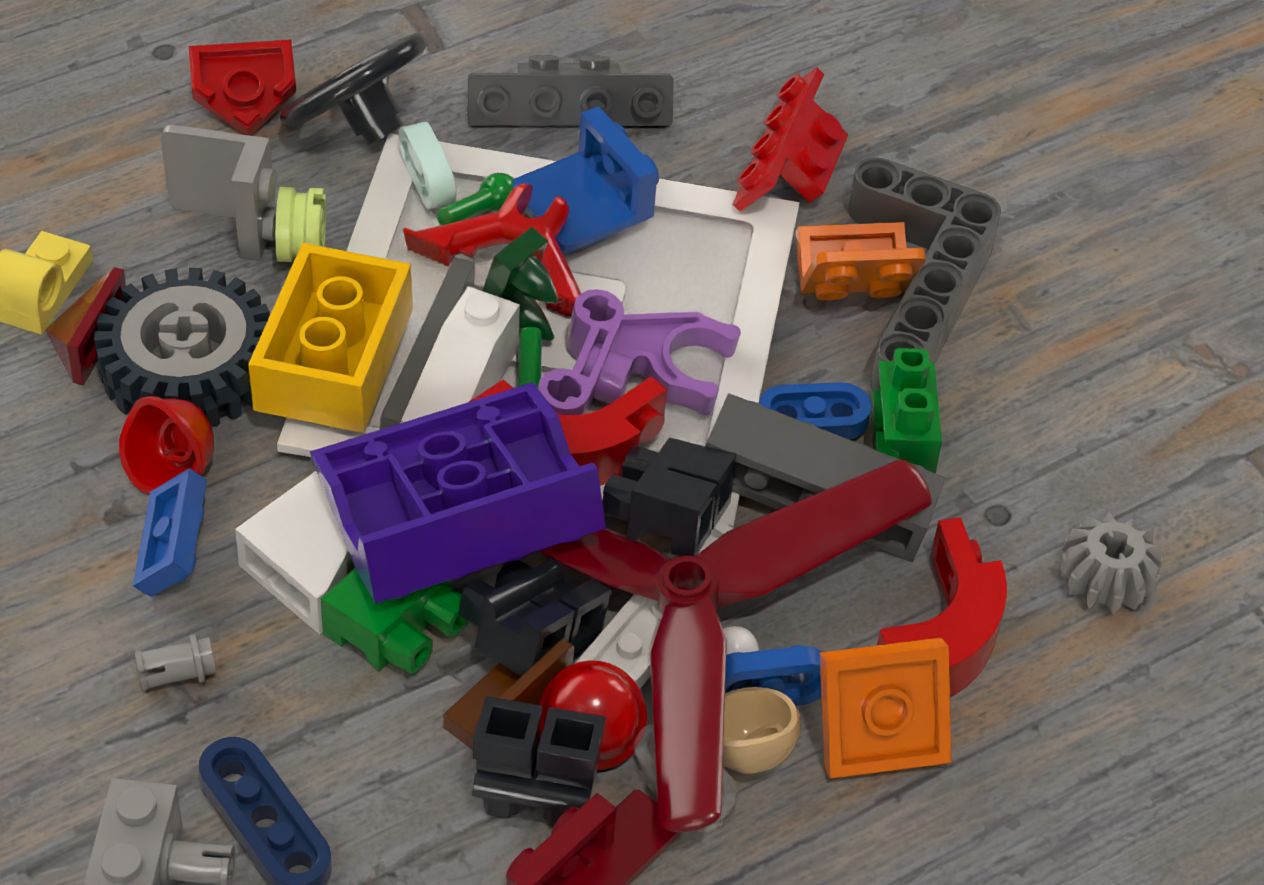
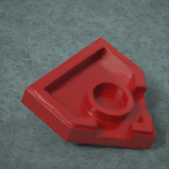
M291 39L188 46L193 100L243 135L252 136L296 93Z

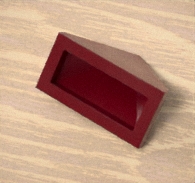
M113 267L45 329L72 382L84 386L98 362L94 341L95 331H98L97 320L101 313L107 314L106 304L112 297L123 301L121 289L126 287L124 269Z

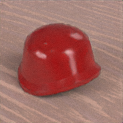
M152 396L140 398L133 405L119 438L120 460L126 475L134 486L149 495L151 491L189 468L203 476L205 467L211 462L214 452V434L210 421L204 412L192 402L174 398L161 399Z
M587 660L569 665L550 680L540 697L538 705L543 706L541 736L549 707L606 717L597 770L609 769L627 760L637 750L645 735L647 709L641 690L625 671L611 663Z

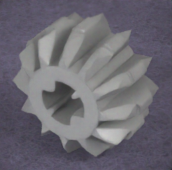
M1110 512L1101 522L1086 516L1079 529H1072L1065 539L1062 549L1064 553L1060 562V576L1069 580V595L1087 596L1088 609L1099 602L1106 604L1112 615L1121 607V604L1136 610L1138 605L1143 602L1144 597H1150L1151 593L1157 588L1160 579L1159 570L1163 562L1161 556L1162 549L1153 545V531L1135 530L1134 517L1126 523L1116 522Z

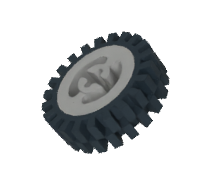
M189 267L188 279L179 280L177 268L165 270V283L158 284L152 273L141 278L142 292L130 283L121 289L123 301L114 297L110 299L106 304L107 314L101 313L97 320L98 331H95L94 341L105 392L111 401L116 399L117 408L125 415L131 411L133 405L140 398L149 396L161 399L174 398L195 404L204 412L211 426L220 424L219 410L224 409L229 417L233 419L242 414L241 400L251 407L253 406L248 364L270 316L266 303L261 305V296L254 288L246 292L245 282L237 277L226 285L225 273L213 270L208 281H203L202 268ZM210 338L221 343L220 346L213 352L211 349ZM159 344L162 358L151 353Z

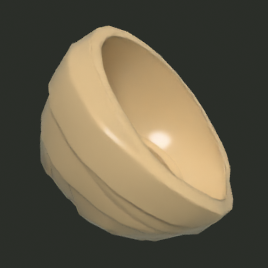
M747 687L725 693L723 767H728L741 774H756L772 770L782 764L794 751L801 734L800 712L792 700L780 691L763 687Z

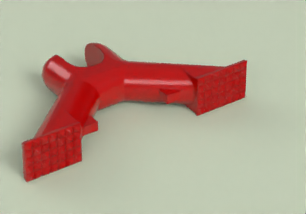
M523 183L515 186L498 212L419 231H413L406 227L403 229L408 251L419 253L420 256L431 258L432 261H438V264L450 266L453 258L458 254L473 258L477 250L504 243L509 245L533 227L548 240L541 263L547 269L559 299L556 303L545 302L546 309H552L553 311H558L559 314L572 317L575 300L581 294L556 240L568 220L570 213L569 205L565 199L557 196L544 215L538 218L524 217L523 213L532 196L533 187L531 184Z

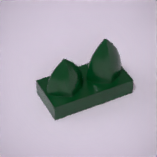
M531 227L494 256L482 291L520 304L519 331L525 327H536L542 331L543 340L553 341L555 337L552 328L541 307L536 302L537 300L546 303H556L559 300L554 283L547 269L541 263L548 240Z

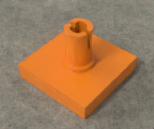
M942 638L820 652L824 769L830 779L952 763L949 646Z

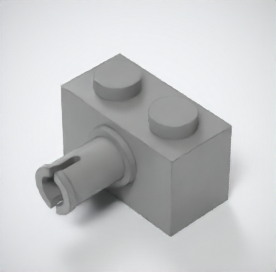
M111 778L83 885H170L172 880L230 885L232 877L228 874H233L235 845L227 844L225 846L180 841L183 825L177 785Z

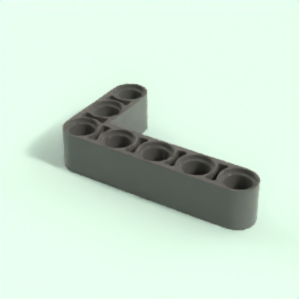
M876 157L861 161L855 168L848 208L850 217L858 224L904 222L906 242L928 249L925 255L926 262L919 272L915 274L879 340L870 386L871 389L881 390L878 361H892L894 350L898 348L925 349L929 351L930 363L937 361L992 254L1001 215V207L993 197L985 193L887 159Z

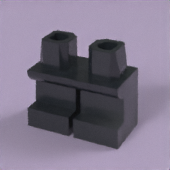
M670 437L659 452L633 445L623 463L622 477L612 474L604 486L602 498L604 515L628 522L627 540H638L648 531L672 539L671 554L676 556H696L711 534V530L715 528L731 502L737 454Z
M553 558L535 568L520 560L510 561L504 564L498 572L495 588L480 579L464 587L458 615L478 627L475 642L477 649L522 677L562 639H565L574 646L573 656L589 647L602 632L611 589L593 579L578 587H574L564 581L562 568Z
M486 696L473 738V759L476 760V772L472 796L483 798L485 812L493 816L510 818L519 813L520 805L544 809L543 818L550 826H554L565 811L574 806L580 809L591 798L598 769L606 717L549 707L540 740L543 706Z

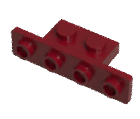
M641 790L632 791L616 807L599 793H596L580 809L574 806L565 811L555 823L551 835L535 850L532 848L523 850L513 860L506 873L507 885H629L681 835V832L677 833L660 828L658 823V803Z

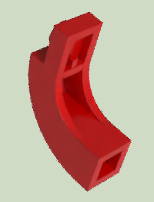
M651 376L598 411L582 415L557 414L570 454L579 466L589 463L596 465L600 486L606 484L612 474L622 477L623 463L633 445L640 447V442L647 443L651 441L661 431L665 422L667 389ZM503 379L469 402L513 389V387Z
M961 517L938 520L930 554L948 608L938 616L924 622L880 629L877 645L942 638L949 646L950 698L971 684L985 668L996 643L1007 599V581L1002 560L982 563L980 546L975 539H969Z

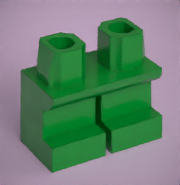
M898 348L894 350L892 361H878L881 390L872 389L870 399L873 449L897 459H904L911 464L919 465L928 471L936 473L942 446V432L935 363H930L929 351L925 349Z
M355 568L321 598L323 635L341 647L349 641L364 651L368 662L378 672L391 662L411 674L416 673L428 661L433 652V639L423 633L425 629L433 625L450 637L457 635L469 622L458 615L461 594L452 588V580L413 591L408 596L400 599H389L375 604Z

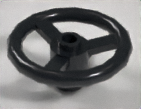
M419 33L408 35L338 73L287 105L280 114L281 122L287 127H295L339 106L355 135H362L367 145L389 135L403 125L398 116L401 109L388 88L389 75L407 65L424 52L427 46L425 37Z

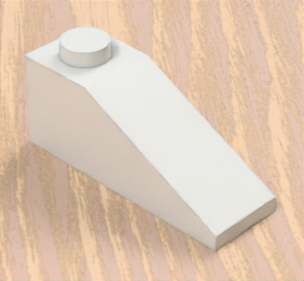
M468 286L440 330L401 421L406 422L467 403L498 383L518 351L520 304Z

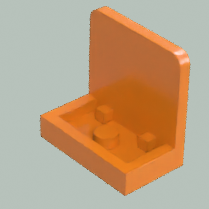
M904 222L798 226L795 232L800 294H816V298L819 300L832 301L843 299L849 295V292H869L872 298L898 296L902 293V290H906L909 287L915 274L919 272L926 262L925 249L907 248Z

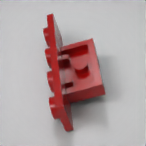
M818 67L814 68L804 77L795 74L778 91L777 97L780 101L764 121V125L767 127L766 132L751 149L750 153L754 158L737 179L740 188L732 205L739 212L769 192L775 186L779 175L809 203L825 192L848 134L842 129L841 124L833 115L826 113L813 100L824 76V73Z

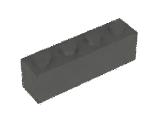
M730 393L727 394L706 442V447L737 454L732 492L778 510L898 460L865 444L848 440L820 429L811 423L802 422L766 408L757 402L748 401ZM916 464L912 465L922 474L929 486L932 504L926 509L862 542L910 562L914 561L928 530L946 477L928 471Z

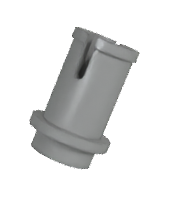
M196 634L189 635V642L144 652H135L143 691L149 690L152 687L196 677L199 678V683L206 682V675L217 673L209 637L196 639Z

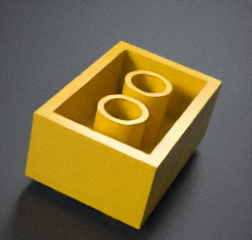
M302 243L248 364L253 411L365 433L413 311L411 264Z

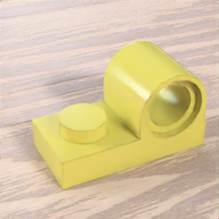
M41 231L25 254L10 249L2 250L0 252V322L42 335L92 263L91 245Z

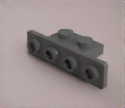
M534 55L529 57V63H518V73H470L468 75V122L470 125L580 126L581 113L599 106L614 123H619L621 126H669L673 122L674 79L669 73H622L619 64L610 63V57L586 55L580 57L579 63H559V57Z

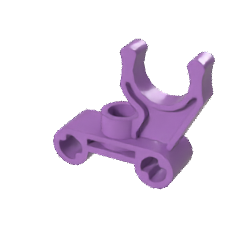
M599 289L587 290L581 293L575 300L566 340L568 351L577 359L573 370L553 369L545 373L540 379L538 389L557 414L582 415L589 413L595 399L611 404L624 395L630 376L638 373L646 379L652 376L667 389V403L688 407L702 415H709L713 411L719 391L717 384L696 380L683 374L673 364L670 354L681 347L695 345L709 348L728 358L733 356L736 351L741 331L736 325L719 322L700 312L624 314L622 302L614 294Z

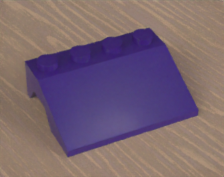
M534 382L310 451L312 463L355 568L375 604L389 599H400L408 596L413 591L447 580H458L466 577L471 572L505 561H516L529 553L560 543L574 542L581 539L584 535L606 529L598 468L594 463L579 466L572 457L559 416Z

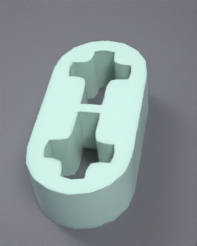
M422 122L401 127L399 129V143L403 160L426 208L430 210L456 202V186L451 167L429 123Z

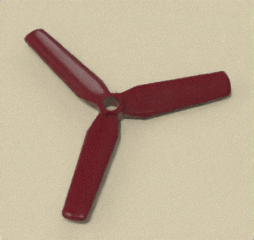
M898 459L729 530L696 556H679L671 559L648 544L638 540H627V536L607 528L584 535L581 539L574 542L560 543L537 551L610 587L658 601V607L663 616L650 652L658 823L661 829L677 833L691 832L714 824L721 816L727 638L717 616L719 607L766 595L929 507L932 504L929 486L922 474L911 463L904 459Z

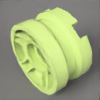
M279 187L275 230L276 257L278 262H293L302 243L325 247L326 194H324V188H309L307 193H297L295 187Z

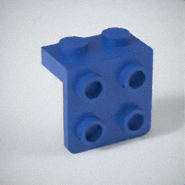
M597 106L581 113L578 153L513 179L514 185L512 189L523 183L532 185V196L525 210L531 218H538L544 215L557 196H561L566 200L570 213L556 240L561 251L569 253L654 217L656 185L659 182V173L654 161L648 155H643L629 140L624 128L619 123H614Z

